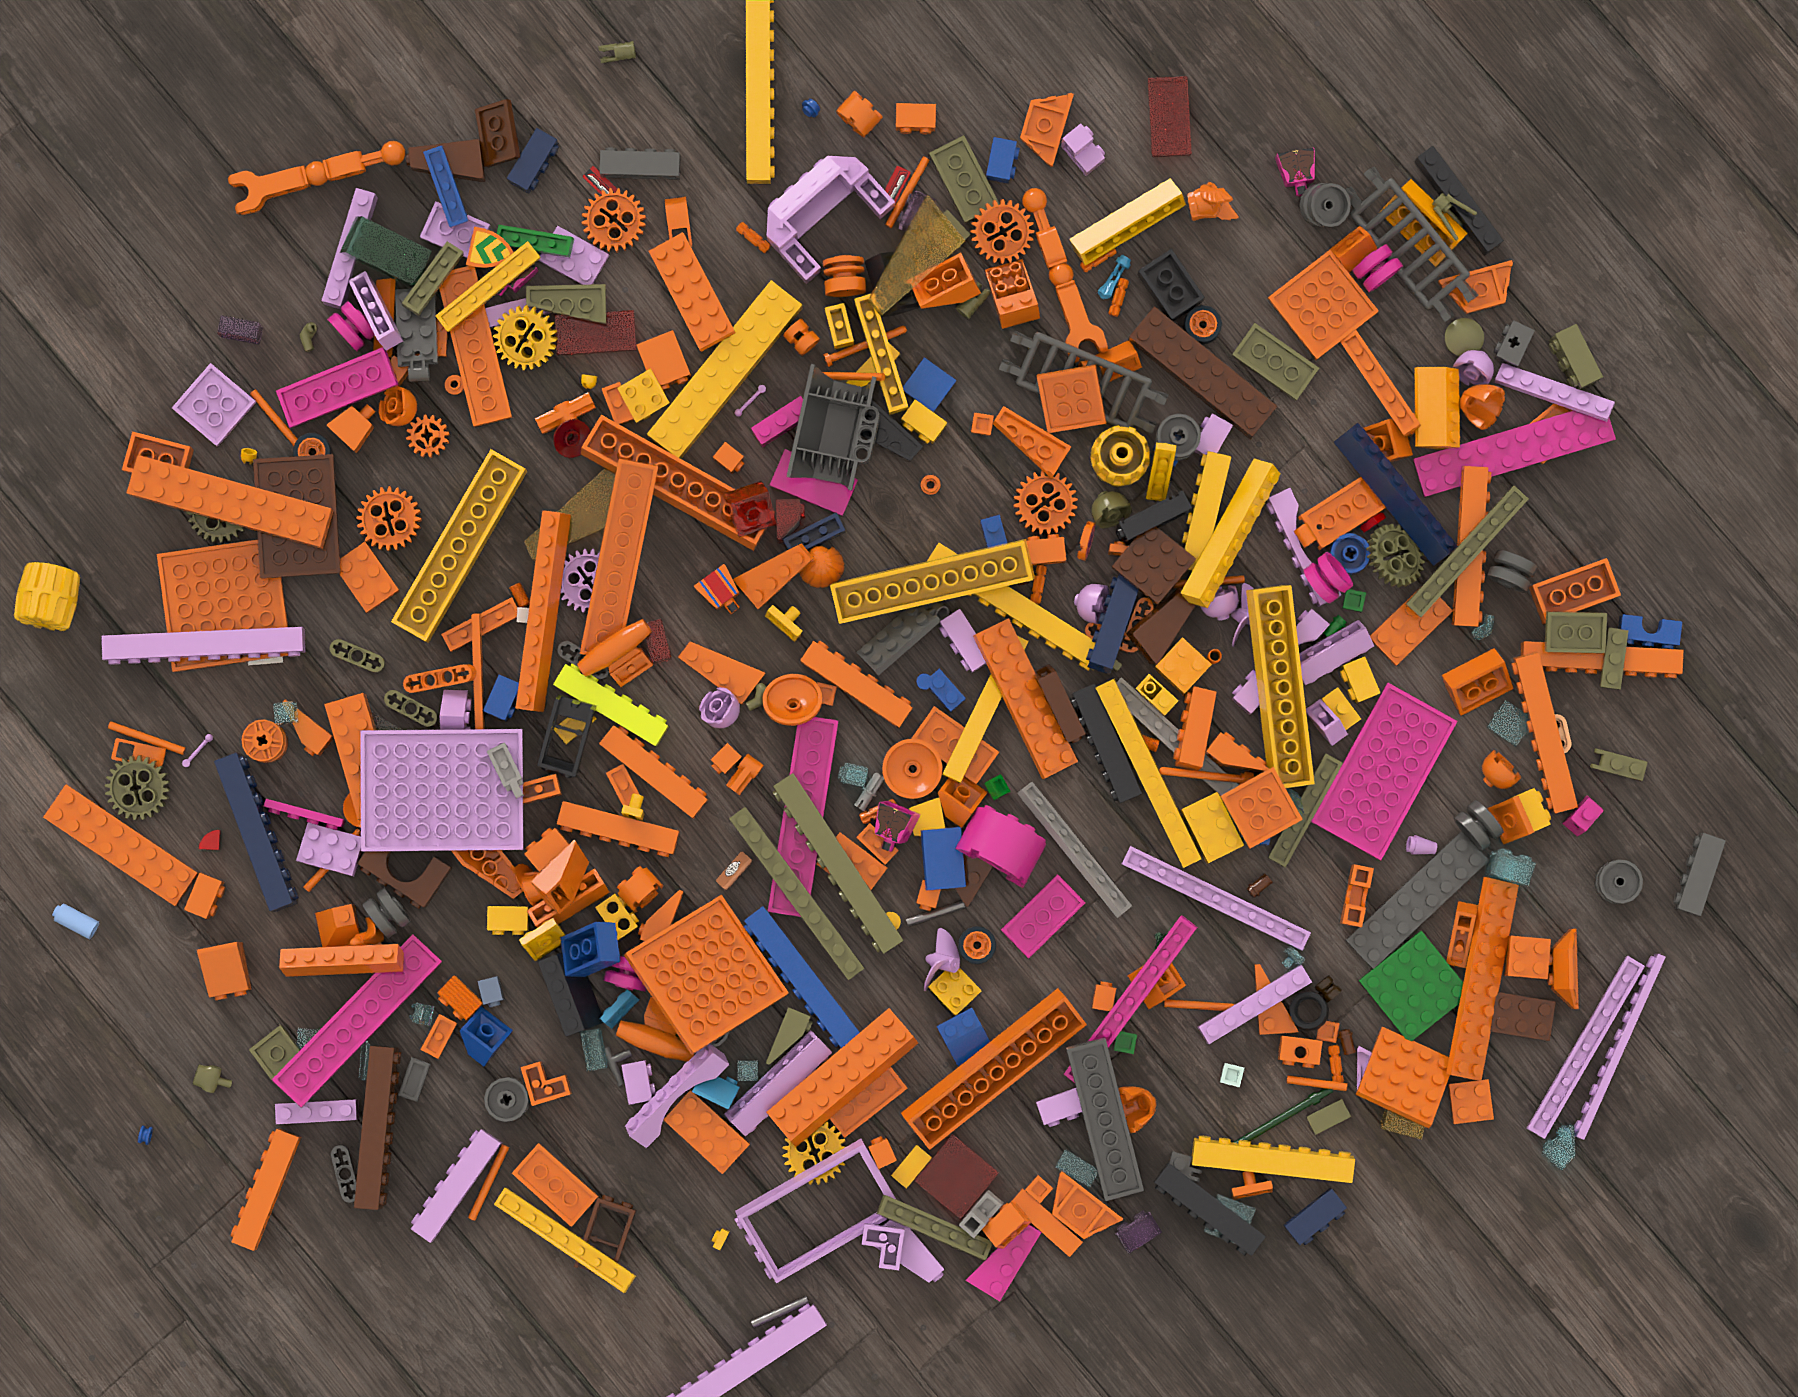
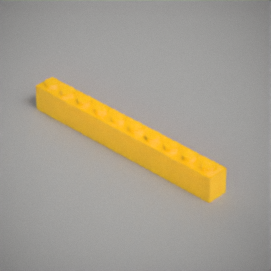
M746 0L747 184H771V178H775V167L771 166V158L775 157L774 146H771V139H774V127H771V119H774V108L770 107V100H774V88H770V81H774V69H770V61H774V49H770V42H774V30H770V22H774V10H770V3H774V0Z
M938 543L927 561L957 554L941 543ZM1009 586L973 593V595L979 598L978 602L986 607L991 605L996 609L994 612L1001 617H1010L1013 619L1011 623L1017 627L1022 628L1024 626L1029 629L1028 633L1036 639L1039 637L1046 640L1045 644L1054 650L1056 647L1063 651L1062 655L1069 660L1074 658L1080 662L1079 666L1087 671L1091 669L1087 667L1089 661L1086 660L1089 648L1093 649L1095 643L1085 634Z
M1115 678L1096 687L1183 868L1201 860L1202 856L1163 776L1159 773V768Z

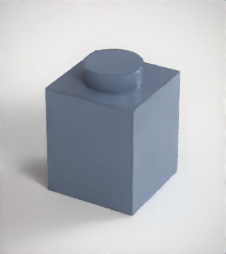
M499 976L478 981L483 1005L488 1004L489 1008L501 1005L500 1001L504 1000Z

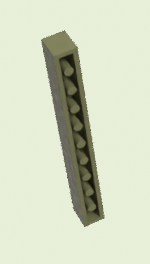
M794 773L774 785L775 791L772 793L778 802L782 800L786 805L784 811L789 819L794 817L797 822L794 825L800 835L805 834L808 841L805 843L810 851H816L819 855L816 860L822 869L825 867L830 872L828 878L832 884H838L840 887L839 895L844 902L849 901L852 906L849 910L855 919L860 918L863 922V925L860 927L866 936L869 934L874 939L872 945L876 951H882L884 954L903 942L904 940Z
M746 807L730 817L729 820L849 981L864 969L862 964Z

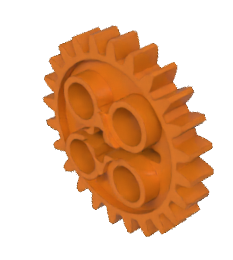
M609 188V194L602 190V196L595 193L596 200H588L591 206H584L588 213L582 214V217L587 219L582 221V225L588 226L584 229V233H590L587 238L588 240L594 239V246L600 243V250L607 246L608 252L613 247L616 253H618L619 247L626 251V244L633 247L632 240L639 242L637 234H644L640 228L646 227V224L641 222V220L646 219V216L640 215L644 211L643 207L637 208L640 205V201L633 202L635 195L628 197L627 190L622 195L620 188L617 189L616 193H613L612 188ZM609 203H617V209L614 211L608 210L607 206ZM600 209L605 210L612 218L617 217L618 223L627 228L628 231L622 230L615 222L611 224L610 218L601 213ZM625 215L633 216V220L630 223L622 221ZM599 217L605 219V223L602 226L595 225V220ZM619 230L621 232L618 238L610 237L611 231Z
M1001 199L998 205L996 200H993L992 207L986 203V210L979 208L981 215H974L977 222H971L975 226L974 230H970V233L975 234L971 241H977L974 248L980 247L979 255L986 253V260L992 256L993 263L998 258L1001 264L1004 263L1005 258L1011 263L1012 256L1018 260V253L1025 255L1026 253L1023 248H1030L1027 241H1033L1029 234L1034 233V230L1029 229V226L1034 223L1027 222L1030 215H1023L1026 210L1025 208L1018 210L1019 203L1012 206V200H1009L1007 205H1005L1004 199ZM1004 212L1009 213L1011 217L1010 221L1006 224L1001 220V215ZM987 222L992 223L994 227L993 231L989 234L984 231V225ZM1017 222L1016 226L1004 232L1005 236L998 235L992 240L987 241L988 237L1000 231L999 227L1006 228L1012 223ZM1015 229L1020 232V238L1017 241L1011 238V232ZM998 239L1003 242V248L999 251L994 248V242Z
M1041 471V476L1039 477L1034 472V479L1027 476V484L1020 482L1023 489H1016L1020 496H1014V500L1019 501V503L1013 505L1014 508H1019L1015 515L1022 516L1019 520L1020 523L1027 522L1025 529L1032 526V533L1039 529V535L1042 534L1043 530H1046L1047 535H1050V531L1053 529L1057 534L1058 527L1063 530L1065 529L1064 522L1067 524L1071 523L1068 517H1075L1071 510H1077V506L1072 505L1078 501V498H1072L1076 490L1070 491L1072 483L1066 485V477L1059 480V473L1051 479L1049 476H1045L1044 471ZM1049 484L1053 487V492L1046 494L1043 492L1042 487ZM1057 492H1060L1058 497L1049 502V507L1045 505L1034 514L1031 513L1033 509L1042 504V499L1046 501ZM1034 496L1037 499L1036 505L1031 506L1027 504L1026 498ZM1055 501H1063L1065 508L1057 510L1054 507ZM1046 512L1049 519L1042 522L1038 519V514Z
M390 486L387 492L380 487L379 494L373 490V497L366 495L368 502L361 501L362 505L365 506L364 509H358L362 516H358L356 519L362 521V523L358 524L357 527L364 528L360 534H367L365 541L372 540V547L378 543L379 550L386 546L387 551H390L391 546H393L397 551L398 544L405 548L404 541L407 540L412 543L410 536H417L414 529L421 528L416 524V522L422 521L421 518L416 517L421 511L414 509L418 506V503H411L413 497L409 496L406 498L407 492L403 491L400 494L398 487L394 492H392ZM384 502H387L389 514L394 517L391 519L395 533L394 536H391L389 523L384 521V519H387ZM400 502L401 509L397 512L392 511L393 503ZM375 507L382 508L380 516H373L372 511ZM400 521L406 523V528L402 531L396 529V525ZM380 526H386L387 528L383 536L377 534V529Z

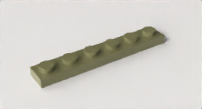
M1325 753L1313 774L1315 784L1307 785L1296 805L1303 820L1281 832L1268 859L1283 867L1287 866L1343 764L1341 761Z
M883 1195L876 1213L879 1216L983 1261H986L992 1246V1242L979 1235L973 1238L962 1228L887 1195Z

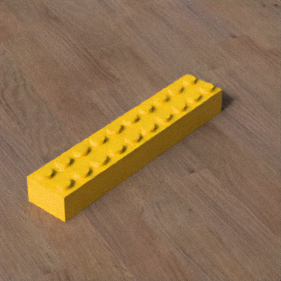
M771 280L734 325L733 328L736 333L721 341L647 433L648 438L662 449L682 459L803 309L802 304Z
M490 449L391 621L393 624L429 643L527 473L525 468Z
M1023 539L834 582L830 587L838 621L841 624L1031 581L1035 578L1027 541Z
M1281 585L1246 590L1266 766L1269 769L1274 767L1285 788L1315 784L1291 585Z

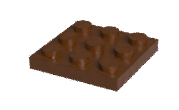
M1154 527L1138 535L1113 564L1112 569L1159 605L1196 561V558L1159 528Z

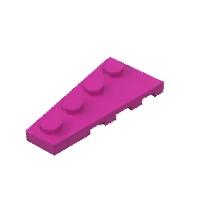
M1028 1225L1004 1249L997 1248L966 1281L1000 1301L1042 1232Z

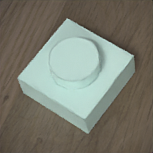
M1224 1063L1220 1082L1240 1087L1244 1068Z

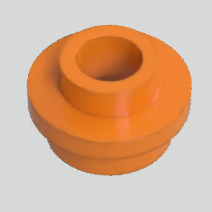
M451 375L446 379L445 389L448 393L458 395L464 390L460 376ZM453 381L458 382L456 388L451 387Z
M934 475L925 476L921 481L922 491L928 495L936 494L940 489V480ZM928 482L934 483V487L932 489H929L927 487Z

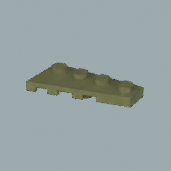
M605 284L526 286V305L529 308L535 306L537 310L606 325Z

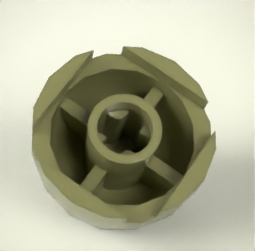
M1114 491L1101 492L1093 502L1091 509L1096 526L1099 525L1102 529L1118 525L1119 521L1117 520L1122 517L1127 519L1132 513V507L1125 496Z

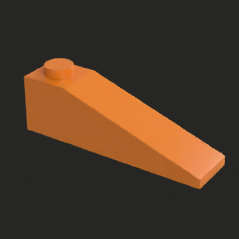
M502 850L452 851L464 867L485 879L514 899L523 892L515 878V867Z

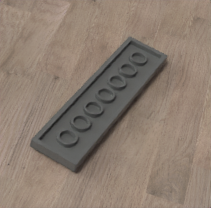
M1461 831L1363 923L1361 928H1357L1345 941L1371 969H1374L1489 860Z
M1105 1037L1067 1047L1066 1051L1104 1200L1108 1201L1144 1191Z

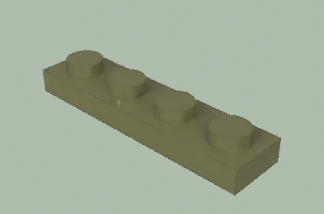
M447 241L406 296L402 306L419 316L462 258L464 251Z

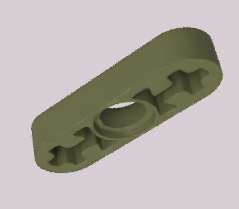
M341 639L334 640L330 644L331 654L339 659L374 673H379L385 668V660L378 654ZM342 643V647L346 650H349V646L352 647L348 653V658H345L347 654L340 651L336 654L335 645L339 646ZM357 650L363 653V658L359 662H355L352 659L353 652ZM367 654H370L369 659L373 661L378 658L381 666L373 669V665L366 662Z
M390 690L385 694L384 702L388 707L423 726L433 727L438 722V715L435 711L396 690ZM397 694L396 698L402 702L403 698L407 700L403 703L402 709L399 710L398 708L401 705L395 702L391 705V700L388 699L389 696ZM409 703H414L417 707L414 714L406 712V706ZM421 707L424 708L422 713L426 715L432 713L431 717L434 718L433 722L429 721L428 723H425L426 719L422 716H419V719H416V717L420 713Z

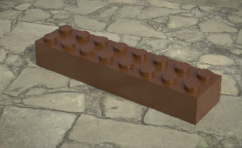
M1155 306L1128 338V341L1250 440L1277 408L1272 401Z
M370 1046L354 1208L379 1210L387 1204L388 1193L384 1192L385 1186L389 1184L390 1173H387V1165L391 1164L392 1153L389 1152V1145L393 1144L394 1133L390 1131L391 1125L395 1123L396 1113L392 1111L393 1105L397 1103L398 1093L394 1091L395 1085L399 1083L400 1075L396 1070L397 1064L401 1063V1052H398L399 1048Z

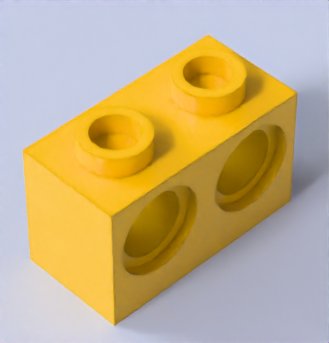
M614 894L595 908L605 922L615 923L617 940L619 941L638 928L636 923L639 920L633 911L631 913L625 908L627 904ZM611 902L618 904V911L614 914L608 911V905ZM624 918L630 922V926L626 930H622L619 927L620 920Z

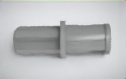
M874 773L867 786L862 788L863 792L854 805L865 811L872 798L877 796L875 793L883 783L884 777L879 773Z

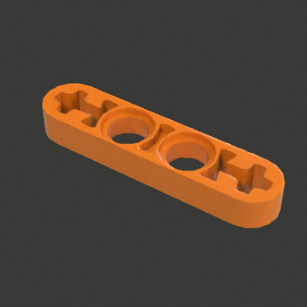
M463 664L406 676L403 681V687L407 692L415 693L466 683L475 679L476 670L473 665ZM447 671L452 674L450 682H447L444 678ZM469 671V675H466V676H459V675H458V673H460V672ZM429 675H432L435 679L432 686L427 683ZM421 680L419 685H410V682Z

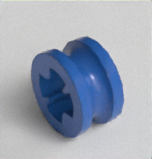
M142 1125L138 1136V1143L145 1142L146 1145H149L153 1133L152 1127L147 1129Z

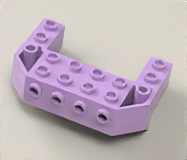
M827 156L824 159H820L811 171L804 173L795 185L789 186L784 191V194L779 199L773 200L769 205L770 207H768L767 241L806 284L821 272V267L797 240L849 194L855 191L879 219L883 218L895 207V201L869 174V169L856 157Z

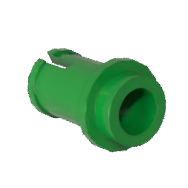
M1337 615L1333 617L1334 620L1325 629L1323 634L1329 637L1343 627L1345 628L1347 622Z

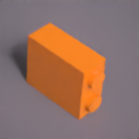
M673 330L636 344L646 371L650 368L652 369L663 391L670 389L672 384L677 383V385H681L689 381L688 378L691 377V374Z

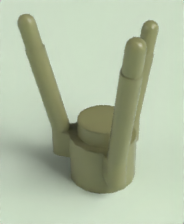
M1442 193L1432 203L1435 207L1433 210L1439 215L1450 234L1457 241L1458 237L1443 213L1450 215L1462 226V222L1450 210L1453 206L1451 202L1473 215H1477V212L1454 199L1450 194L1445 196Z

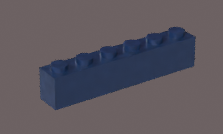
M1118 574L1117 578L1113 577L1110 588L1113 591L1111 595L1107 594L1104 603L1107 609L1105 613L1101 612L1098 621L1101 627L1099 631L1095 630L1092 639L1095 645L1093 649L1089 648L1086 660L1089 661L1088 668L1109 675L1113 669L1138 593V589L1120 574Z

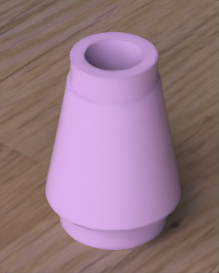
M1417 835L1409 836L1406 843V851L1412 855L1435 854L1437 843Z

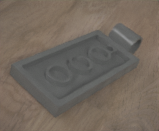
M412 288L395 290L396 327L403 339V342L397 344L398 367L408 366L410 382L430 381L429 365L438 364L436 293L421 314L417 316L402 306V302Z
M941 601L907 608L856 653L879 676L940 623V620L945 619L949 614V609Z

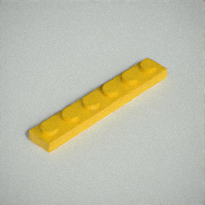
M527 241L439 312L436 318L447 332L451 331L541 258L540 255Z

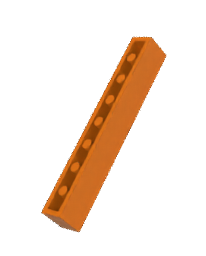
M1462 466L1457 546L1489 513L1486 511V503L1489 504L1490 492H1487V484L1491 483V472H1488V467ZM1482 550L1454 581L1452 625L1478 627V623L1482 622V611H1479L1480 603H1483L1484 592L1481 591V583H1484L1485 571H1482V563L1486 562V551Z
M1524 641L1521 643V656L1538 652L1542 667L1545 668L1546 672H1557V669H1565L1566 673H1577V670H1585V674H1597V671H1602L1604 653L1545 652V642ZM1626 647L1623 672H1625V676H1637V673H1645V677H1657V674H1664V678H1677V675H1681L1683 672V650Z
M1538 652L1513 658L1514 663H1511L1514 675H1518L1519 682L1516 685L1518 693L1523 695L1524 701L1521 702L1523 712L1528 714L1529 721H1526L1528 732H1532L1534 740H1531L1533 751H1537L1539 757L1536 760L1538 771L1543 773L1544 778L1541 779L1543 790H1547L1548 798H1546L1547 807L1549 810L1552 809L1553 813L1578 808L1540 655Z

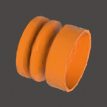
M840 255L823 260V267L828 268L824 270V275L833 277L824 281L825 295L829 297H848L866 293L865 278L856 276L865 272L864 267L861 266L864 264V258Z
M256 720L244 730L242 747L245 753L253 760L262 763H273L281 759L286 753L288 737L284 729L278 724L268 720ZM265 738L268 742L261 746L259 739Z

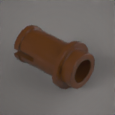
M1264 873L1253 884H1248L1247 891L1253 898L1259 897V893L1273 882Z
M1350 1029L1338 1031L1339 1035L1337 1038H1340L1344 1055L1355 1053L1356 1050L1352 1039L1353 1032H1350Z

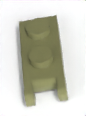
M1594 749V753L1601 754L1599 765L1591 764L1590 768L1643 781L1647 766L1646 761Z

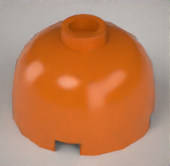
M399 386L387 389L384 392L386 395L384 401L380 400L379 403L381 420L392 426H403L410 423L417 412L415 396L411 391Z
M1495 750L1485 758L1482 764V772L1485 776L1483 780L1491 788L1493 786L1499 789L1510 788L1521 779V775L1519 772L1515 774L1512 771L1514 766L1499 752L1496 754Z

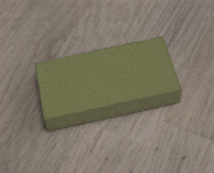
M1342 1099L1306 1116L1315 1135L1351 1117Z

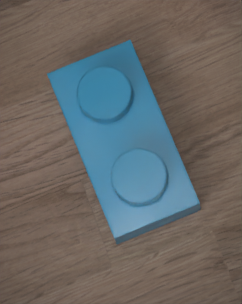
M627 989L618 996L617 1001L611 1007L604 1011L600 1019L612 1029L639 999Z

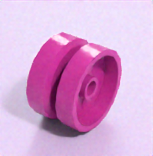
M1387 244L1370 253L1352 270L1358 279H1362L1370 274L1363 283V286L1369 293L1390 279L1403 267L1398 258H1393L1385 263L1393 252Z
M347 301L340 307L341 312L347 317L346 320L338 313H334L327 320L357 352L364 346V342L358 334L361 333L368 340H371L375 334L367 318L359 309L356 310Z
M1328 552L1318 558V564L1311 563L1304 569V574L1310 585L1329 604L1339 597V591L1345 593L1353 587V582L1347 571Z
M620 956L619 963L612 965L619 968V972L613 970L605 972L603 981L629 990L636 989L644 992L647 990L627 959L623 956Z

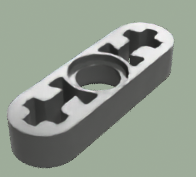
M569 641L561 642L557 648L559 656L578 667V658L583 654L577 653L574 661H572V655L568 653L565 656L563 655L562 647L569 645L571 646L570 650L576 653V650L580 651V647ZM608 667L604 668L605 674L598 676V672H596L592 676L599 680L606 679L610 674Z
M338 1145L332 1149L331 1159L341 1197L344 1201L350 1203L355 1201V1194L353 1199L346 1196L345 1192L348 1191L347 1185L343 1187L342 1183L353 1180L354 1184H350V1188L356 1191L357 1178L349 1149L344 1145ZM339 1148L341 1151H345L346 1155L343 1156V1161L346 1162L348 1160L349 1165L337 1166V1163H341L340 1157L335 1156ZM343 1168H348L351 1171V1176L347 1180L340 1177V1171Z

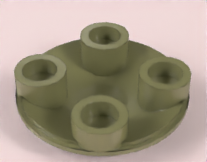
M1469 318L1454 320L1445 331L1446 347L1457 356L1470 350L1479 351L1484 342V333L1481 326Z

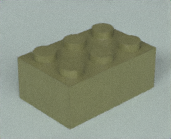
M1577 324L1556 333L1549 340V349L1553 355L1556 354L1559 360L1557 362L1561 372H1565L1568 378L1566 379L1568 386L1583 390L1603 378Z

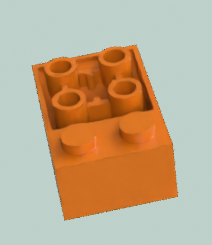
M1023 259L985 269L1002 329L1040 319L1038 303Z
M1220 732L1205 751V754L1219 766L1259 773L1269 769L1266 767L1267 763L1258 756L1254 758L1250 755L1251 750L1243 744L1238 746L1234 743L1235 738L1227 732L1224 734Z
M573 840L548 866L535 876L531 883L543 901L560 915L574 901L589 861L577 842Z

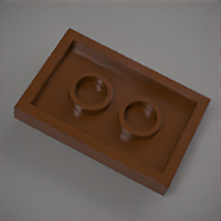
M505 99L475 109L484 167H492L520 158L511 100Z
M1498 992L1495 998L1490 1031L1550 1041L1556 1001Z

